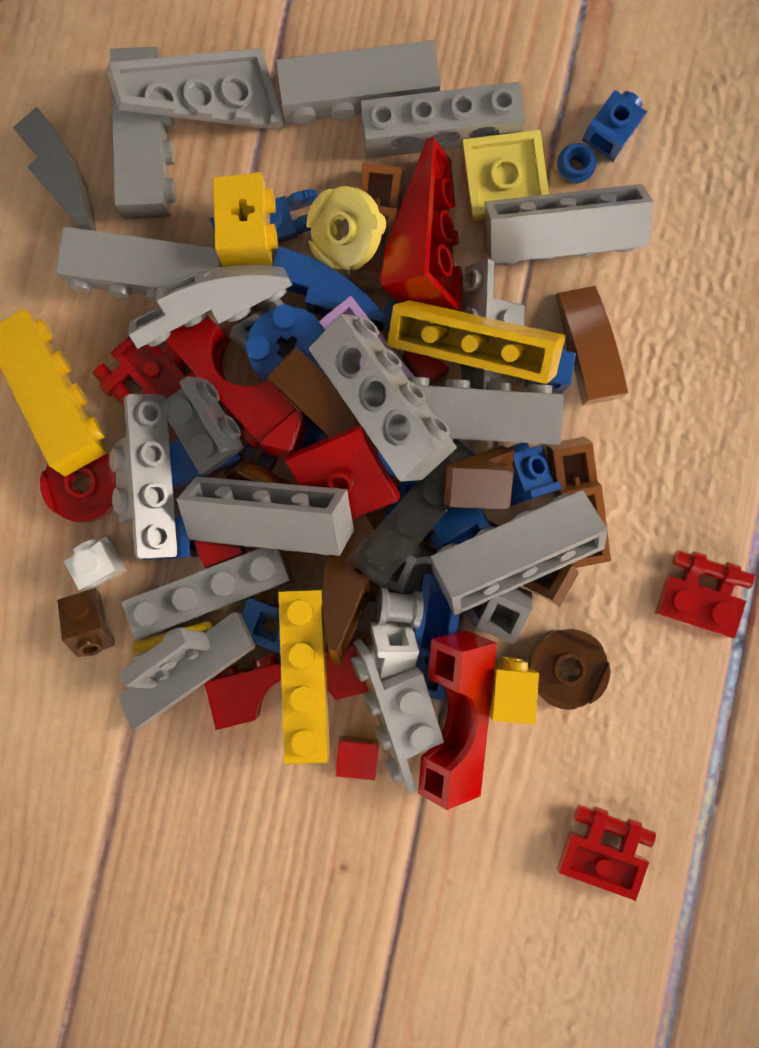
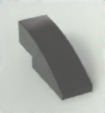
M36 107L13 127L29 148L38 156L27 168L82 229L96 231L92 203L80 169L64 141L38 107Z

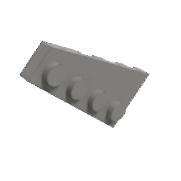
M262 48L109 62L106 70L118 110L272 130H280L284 125Z

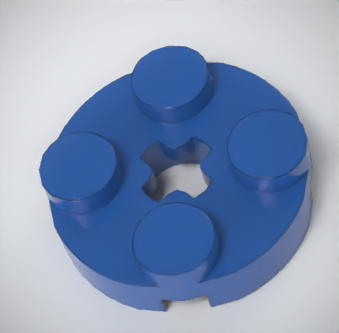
M286 304L279 305L260 316L249 332L246 351L250 364L259 378L264 382L268 381L266 376L284 359L278 355L281 350L279 343L283 339L289 341L292 338L297 341L295 347L323 372V369L308 348L325 330L319 323V320L310 312Z

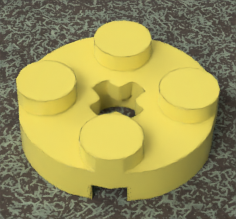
M341 186L335 189H327L317 196L308 212L307 228H311L312 241H308L310 250L319 262L332 269L358 270L373 257L378 249L381 235L386 229L385 217L379 212L373 198L359 188ZM340 221H348L349 232L347 236L341 238L342 229L339 223Z

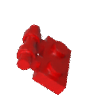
M130 336L110 352L120 363L113 372L104 363L98 365L92 372L101 383L100 389L108 397L113 396L123 408L124 397L132 394L124 386L131 377L144 389V392L141 394L163 395L166 399L182 388L179 382L186 377L157 345L151 347L149 344H146L137 349Z
M677 550L673 556L672 564L685 568L682 580L666 576L655 614L735 639L747 601L732 596L736 585L750 589L754 583L755 575L742 571L741 566L727 562L724 565L708 560L707 555L693 551L690 554ZM703 574L719 579L716 590L697 585L700 576Z
M578 805L575 810L574 820L587 824L588 828L585 836L569 831L557 866L558 872L636 901L649 861L642 856L636 855L635 852L638 844L653 847L656 840V832L643 828L641 822L632 819L623 821L609 816L608 811L596 806L590 809ZM604 831L622 838L619 848L600 842Z

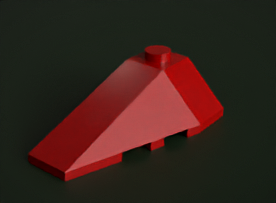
M434 137L428 138L425 141L386 244L383 268L380 271V282L383 289L398 303L411 300L462 312V267L454 266L453 246L459 244L458 231L454 230L453 221L449 214V210L456 206L452 162Z

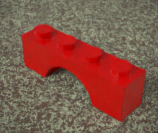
M208 315L194 326L185 327L183 324L170 331L171 335L165 340L168 344L162 348L164 352L178 366L185 362L192 369L187 375L188 377L204 378L215 387L220 397L218 403L225 415L231 418L235 416L243 424L239 428L241 435L253 448L257 447L270 432L295 410L298 411L270 380L253 386H239L226 380L223 372V355L230 339Z
M467 630L431 640L428 679L441 684L444 688L448 700V712L441 731L444 743L428 749L421 755L418 794L445 810L481 797L497 642Z
M354 636L341 666L333 664L329 649H326L327 690L335 701L368 692L366 682L359 681L351 662V658L357 656L353 646ZM276 655L253 660L254 668L238 671L237 664L228 666L214 678L204 683L215 730L255 721L260 716L262 702L267 691L274 684L281 681V661H277Z

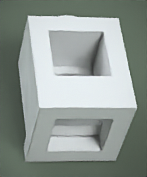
M109 536L97 542L95 539L78 545L73 549L74 554L72 557L64 561L78 590L96 588L127 571Z
M371 622L369 629L373 645H369L368 649L374 658L381 682L415 668L419 649L410 624L386 622L384 625H377L376 622Z

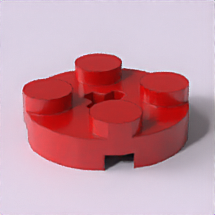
M107 452L105 455L67 476L60 474L47 464L45 471L42 470L40 476V491L48 508L54 513L59 514L62 518L79 523L94 522L107 516L113 510L112 495L114 489L117 488L116 472H112L110 468V454ZM83 472L85 477H91L92 484L88 486L86 493H83L80 489L73 488L72 483L78 481L77 474Z

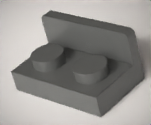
M185 377L179 382L182 388L159 406L200 475L209 474L245 449V446L239 438L241 432L238 425L231 417L225 415L218 403L220 397L215 387L204 378Z

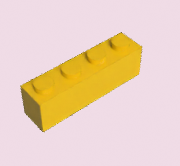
M408 300L393 306L387 346L547 384L557 375L566 335Z
M24 308L0 322V368L48 465L60 474L67 476L107 453L101 441L106 436L96 418L88 416L84 408L88 404L84 392L77 383H71L67 373L72 370L65 356L60 350H54L50 342L55 339L51 328L43 318L37 320Z
M323 589L278 592L284 765L327 763L330 755L326 635L322 608Z

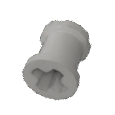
M380 587L375 605L376 624L384 625L386 622L409 623L412 628H419L424 609L423 593L421 591H414L412 594L390 593L387 588Z

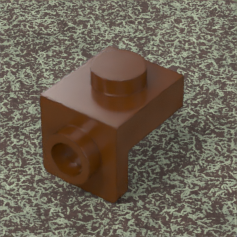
M96 588L57 600L62 641L77 657L94 656L102 650L115 645L114 637L106 629L102 596Z

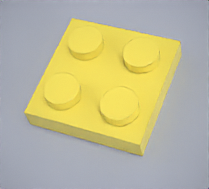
M541 130L462 139L461 147L471 221L485 220V201L549 194Z

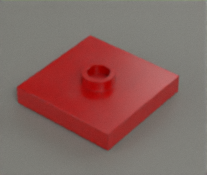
M361 424L289 454L285 460L299 485L347 489L352 519L399 500L400 494Z

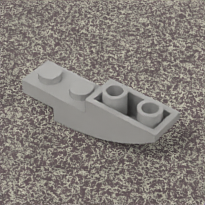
M233 265L200 271L157 288L156 301L160 306L130 321L129 336L137 349L146 344H149L151 347L156 346L169 338L171 335L170 331L184 324L185 327H191L201 322L207 316L206 312L209 310L212 311L219 324L226 320L235 322L245 317L251 311L250 307L264 300L265 303H270L281 298L286 293V288L290 287L292 283L285 268L279 266Z

